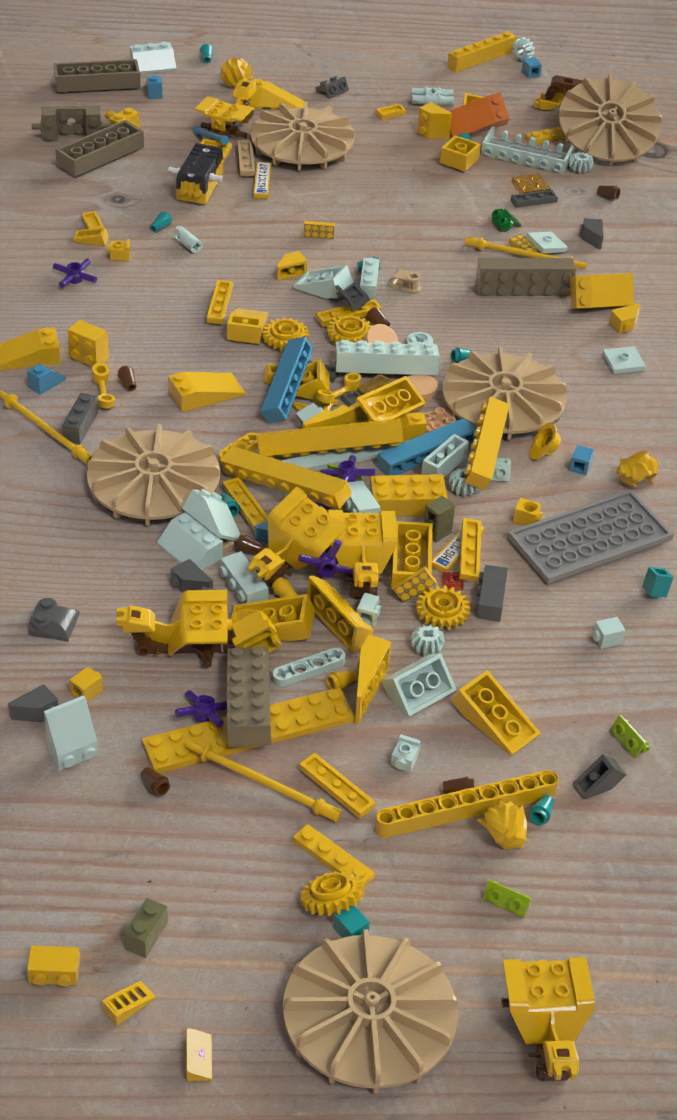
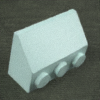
M170 42L130 46V59H137L140 74L176 70L174 52Z
M187 512L172 519L157 541V545L179 564L191 559L201 570L223 558V541Z
M441 653L429 654L381 680L389 699L407 717L457 690Z

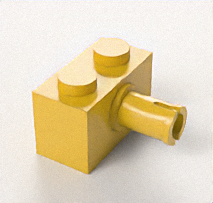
M125 108L119 113L111 110L105 113V118L109 119L111 125L126 120L140 128L139 112L132 108Z

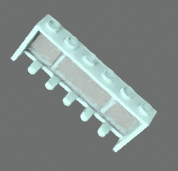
M493 126L483 140L481 149L482 156L560 174L565 173L569 165L570 156L574 153L573 145H571L567 154L562 153V143L557 145L556 151L549 150L548 140L543 142L542 148L535 147L536 139L534 137L529 139L528 145L522 144L521 134L516 135L515 142L507 140V131L502 132L501 139L494 137L495 127Z

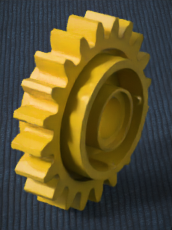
M338 316V320L333 318L332 322H329L327 333L330 341H335V345L336 342L341 340H349L350 342L364 341V336L372 325H370L369 321L365 322V318L360 319V316Z
M283 317L281 320L276 318V322L271 320L270 324L266 323V327L263 328L264 342L268 343V346L273 345V349L279 348L280 351L285 350L288 340L304 336L308 340L309 337L307 326H304L303 322L298 323V320H292V318L286 319Z
M437 585L436 590L430 587L428 592L423 591L422 595L418 596L416 614L420 615V620L425 619V625L432 623L433 628L439 626V629L442 630L446 626L450 630L451 625L458 628V623L464 625V621L468 620L471 608L469 606L470 601L466 600V595L461 596V591L454 592V587L447 590V586L440 589Z
M334 871L333 873L316 876L314 881L309 880V885H304V890L300 892L305 911H311L312 915L318 912L319 916L323 914L331 916L335 912L339 915L343 909L349 911V906H357L356 901H362L361 896H364V887L362 880H360L358 875L354 876L353 872L346 875L345 871L341 873Z

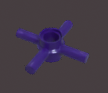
M86 258L81 264L78 262L69 263L67 267L54 263L53 269L64 272L67 275L59 282V286L64 288L69 282L78 284L83 279L96 283L97 277L86 274L83 271L91 263L90 259Z
M351 455L348 461L339 463V469H321L320 473L339 477L348 482L357 481V476H375V469L355 468L356 457Z
M335 540L329 552H323L319 558L300 554L298 557V561L314 565L318 571L315 577L320 579L332 577L336 572L349 576L353 574V568L336 564L334 557L342 545V542L339 540Z
M189 690L185 693V697L194 705L175 710L176 717L194 715L193 718L198 722L211 721L216 727L221 728L224 722L215 714V711L227 710V701L215 703L213 697L208 695L197 697Z

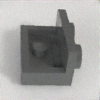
M337 76L329 78L330 81H322L319 86L315 87L316 92L325 91L327 98H332L349 90L345 76L340 78Z
M355 282L344 290L339 285L335 286L338 291L336 295L341 301L343 300L347 308L351 307L356 311L370 301L369 296Z

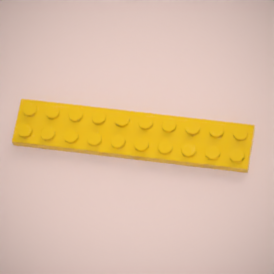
M340 688L330 689L270 705L271 744L355 722V715ZM227 716L220 718L224 722L221 728L216 727L211 721H206L142 738V744L151 767L158 773L202 762L201 755L185 748L188 740L203 747L210 744L213 746L212 751L222 756L262 746L228 747Z

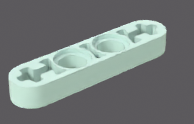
M332 648L277 667L273 671V683L276 686L285 687L337 669L345 664V652L340 648ZM321 662L323 665L315 666L313 663ZM303 668L305 671L298 673L295 669Z

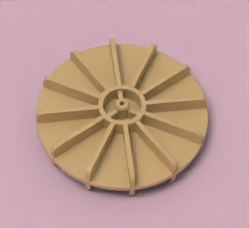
M609 74L608 78L590 80L588 77L584 78L583 83L568 90L560 106L559 124L566 137L565 142L567 144L571 143L579 151L589 153L593 158L608 161V165H612L613 162L627 160L635 162L638 157L652 149L661 132L662 115H660L654 103L655 97L653 95L648 96L644 91L636 87V81L633 80L630 84L622 80L612 79V74Z
M305 101L304 108H288L284 103H280L279 110L261 111L260 118L252 123L251 140L256 147V153L273 158V165L277 166L281 162L298 164V171H301L302 164H319L322 169H326L327 162L335 159L344 161L347 153L354 146L355 132L349 124V118L332 114L331 106H327L323 110L308 108V101Z
M498 347V353L479 355L476 351H471L468 359L459 363H452L443 382V401L446 402L453 412L452 416L456 421L465 418L475 427L479 426L477 420L480 414H482L480 408L483 402L488 401L490 396L510 404L503 433H506L507 440H511L512 434L532 432L536 436L543 425L557 423L566 406L567 387L555 374V366H544L531 360V352H527L522 357L503 354V348Z
M158 423L157 430L133 432L131 427L125 428V435L111 441L102 440L100 442V449L88 461L87 481L94 501L112 510L114 518L120 519L124 515L137 519H146V526H150L151 520L176 518L185 513L186 511L182 507L192 489L198 491L204 489L210 494L215 492L220 482V466L214 455L213 447L211 445H204L194 439L192 431L187 430L183 434L162 430V424Z
M368 929L363 930V934L358 936H349L333 941L326 938L322 940V946L313 950L300 963L294 966L283 998V1017L286 1031L296 1048V1055L299 1058L305 1059L313 1068L329 1077L330 1084L334 1085L338 1081L355 1087L372 1088L373 1094H378L379 1088L400 1086L412 1081L415 1084L420 1082L422 1076L430 1072L447 1055L457 1029V997H455L453 988L442 971L443 965L440 962L432 961L427 955L410 946V939L405 937L401 942L387 937L369 935Z

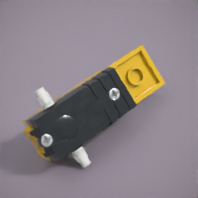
M203 139L200 144L196 143L181 168L169 167L168 173L177 174V200L206 205L218 182H222L223 163L232 149V143L223 145L219 141Z

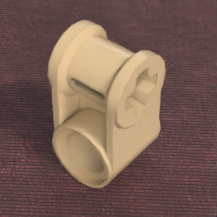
M397 269L390 278L389 284L394 289L418 293L421 290L419 285L421 275L417 272Z

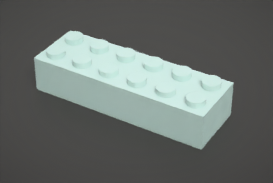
M341 340L336 342V372L438 375L440 355L438 347L434 343H425L424 345L416 342L401 344L396 341L391 343H384L382 341L367 343V341L363 340L357 342Z

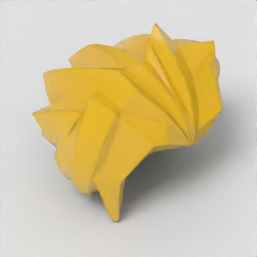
M233 57L222 64L220 75L225 85L235 88L239 80H243L245 77L248 80L253 79V69L242 58Z
M648 451L635 453L626 459L619 457L620 465L615 469V472L623 483L636 487L635 483H639L646 478L654 484L652 478L657 476L658 461L653 458V455H649Z
M501 799L488 808V811L484 814L485 818L477 819L479 823L487 828L495 839L496 844L501 845L503 849L524 848V842L527 841L525 837L527 822L523 805L518 808V805H514L512 801L505 803Z

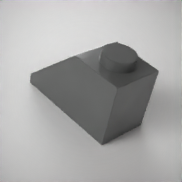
M584 218L579 233H582V240L597 249H601L604 237L602 219Z
M191 559L171 568L170 582L173 587L178 588L182 593L187 590H197L202 586L213 589V580Z
M43 684L9 702V716L12 720L42 723L45 721L44 711L58 706V698Z
M602 754L573 784L581 795L588 799L613 789L627 774L615 759Z

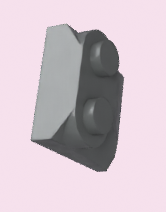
M43 598L38 601L31 617L29 635L69 642L80 611L57 605V602L52 598Z

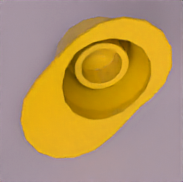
M553 423L543 425L538 431L529 452L531 459L536 460L544 455H551L558 449L561 437L556 432L557 429Z

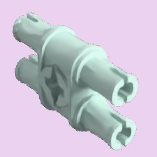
M412 87V104L426 105L432 102L438 106H453L454 91L453 89H441L440 87Z

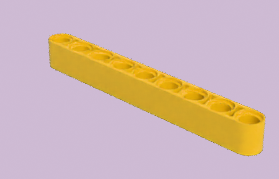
M545 770L384 808L377 812L375 832L382 838H389L484 815L488 808L501 799L505 803L512 801L514 805L521 806L538 802L544 795H550L553 798L556 794L559 777L555 772Z

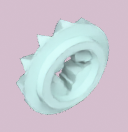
M414 332L408 335L407 344L409 342H416L422 345L433 343V338L424 332Z

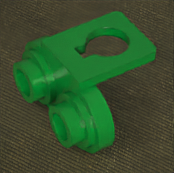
M495 209L492 212V221L502 232L508 231L512 227L513 221L521 226V223L506 209Z

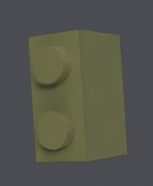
M443 496L428 503L425 508L424 523H433L432 540L434 542H438L452 533L455 505Z
M148 898L145 899L124 933L125 950L144 958L148 956L168 923L166 905Z

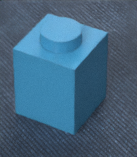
M536 57L523 58L522 72L526 77H540L542 64Z
M577 445L571 458L569 471L587 475L592 464L594 449Z

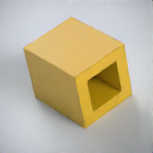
M88 666L69 679L70 693L76 698L84 695L87 702L103 691V678L101 674Z

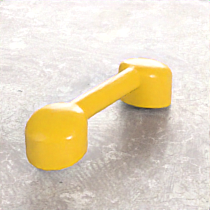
M96 363L92 367V380L99 386L98 406L103 409H110L115 405V397L107 394L105 383L109 379V367L104 363Z
M356 372L346 374L344 377V387L334 392L323 389L318 390V401L331 404L335 398L354 390L358 391L361 386V375Z

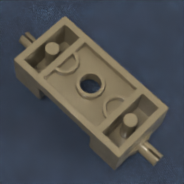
M41 106L40 124H32V130H41L43 141H58V135H90L111 126V122L102 123L100 106ZM73 118L76 121L74 123L68 122V119Z

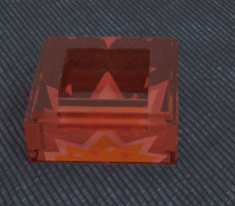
M442 572L443 586H447V590H450L452 587H454V590L464 589L463 579H459V572Z

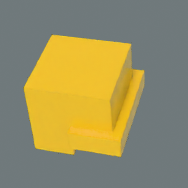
M257 610L232 624L236 635L232 640L236 647H268L269 654L283 647L271 619L261 610Z

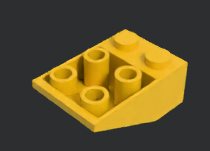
M236 308L230 314L227 322V340L260 344L269 312Z

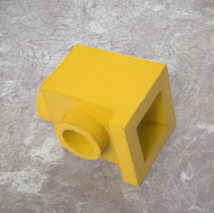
M127 239V242L111 241V245H107V254H110V261L130 260V239Z

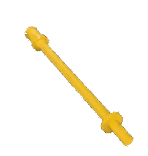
M467 236L465 240V246L475 247L478 250L488 248L530 258H561L489 243L484 238L478 239ZM574 260L576 267L587 268V263Z
M0 390V398L4 400V406L8 409L15 408L71 450L74 458L80 459L88 466V461L93 455L87 452L84 446H76L21 405L15 394L8 395Z
M188 740L185 748L201 755L202 762L210 759L312 808L317 816L322 815L337 823L342 814L341 809L325 803V800L322 798L314 800L213 752V746L210 744L203 747Z

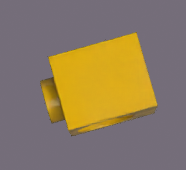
M520 497L515 507L513 523L525 526L540 521L543 516V512L540 511L542 504Z

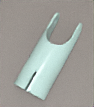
M176 226L180 235H176L175 239L191 252H199L202 248V242L184 227Z

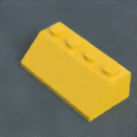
M312 575L309 576L307 594L313 604L315 614L352 654L358 652L361 641H365L368 634L373 636L374 631L372 627L361 618L358 612H355L350 607L347 600L343 599L327 581Z

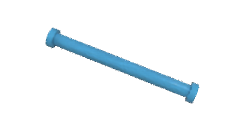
M195 126L193 129L194 134L217 140L223 145L229 142V138L225 135L221 136L203 130L199 126Z

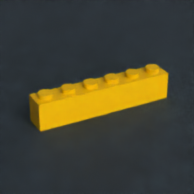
M505 31L499 35L455 49L448 53L447 67L457 73L513 52L512 45L517 40V36L510 31Z
M491 396L487 402H483L480 408L482 414H480L477 420L479 426H477L474 432L476 439L471 444L473 451L470 452L467 460L470 463L464 471L466 475L465 483L486 490L492 480L510 404Z

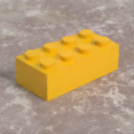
M443 474L370 476L369 491L381 507L380 513L381 511H395V516H425V508L428 503L440 496L448 500Z
M396 521L398 543L392 554L391 590H393L394 584L423 567H426L432 574L433 523Z

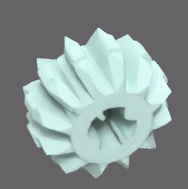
M522 37L517 39L512 45V51L515 52L514 56H517V60L521 59L523 61V58H531L534 55L533 50L535 47L532 46L533 42H530V38Z
M577 152L570 156L569 167L574 173L585 174L592 170L594 164L593 156L589 155V153Z
M457 468L456 471H452L448 483L451 492H456L457 496L463 495V497L465 495L472 496L473 493L477 492L478 487L465 483V468L462 470Z
M422 624L421 628L416 627L414 632H412L411 646L413 650H416L417 654L422 653L425 657L429 654L440 653L441 649H443L445 643L443 631H439L438 627L433 628L431 624L429 626Z

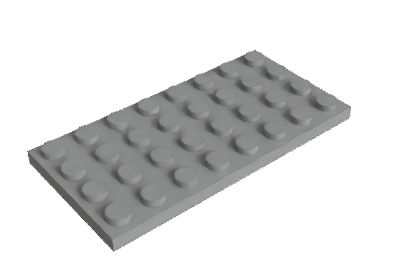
M632 490L508 531L507 535L509 540L547 584L673 540L674 536Z

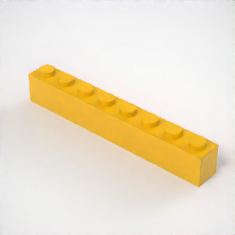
M399 418L258 433L257 437L259 454L275 458L274 455L281 454L282 457L293 456L292 453L309 455L310 451L327 453L329 449H335L336 452L346 451V448L353 447V450H360L368 445H371V448L382 447V444L388 443L389 446H398L400 442H403L402 421Z
M232 446L220 459L223 471L227 475L239 477L242 480L261 484L284 493H290L297 487L307 494L311 501L328 507L340 509L352 495L346 480Z

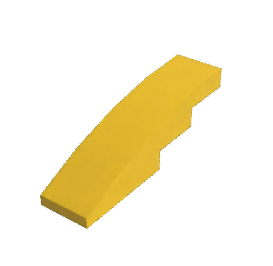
M358 402L350 407L343 404L333 411L323 410L305 421L303 428L340 425L348 422L349 424L355 423L365 417V412Z

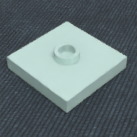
M532 232L526 235V239L542 254L562 253L568 250V247L552 232Z
M635 346L603 349V356L613 374L645 371L646 366Z

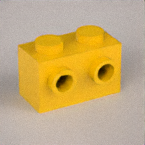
M31 945L27 968L29 984L39 986L45 984L64 987L69 985L77 986L81 961L79 947Z

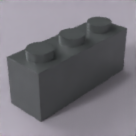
M80 393L62 424L63 436L73 444L80 445L97 416V396Z
M485 565L484 572H480L478 583L482 585H478L476 595L480 599L476 598L474 610H478L477 619L500 622L508 568Z

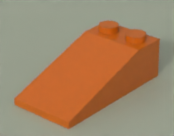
M501 92L449 111L452 113L450 129L452 137L455 135L459 136L462 133L473 135L490 130L492 126L495 128L507 125L510 119Z

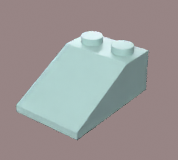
M343 265L307 271L293 287L294 289L325 299H338L336 295L338 291L335 286L339 285L344 290L353 283V279L348 266Z
M192 489L182 509L217 537L237 542L241 534L228 505L221 500L222 497L215 492L210 494L204 489H201V491Z
M84 695L44 711L48 754L59 771L98 755L97 738Z

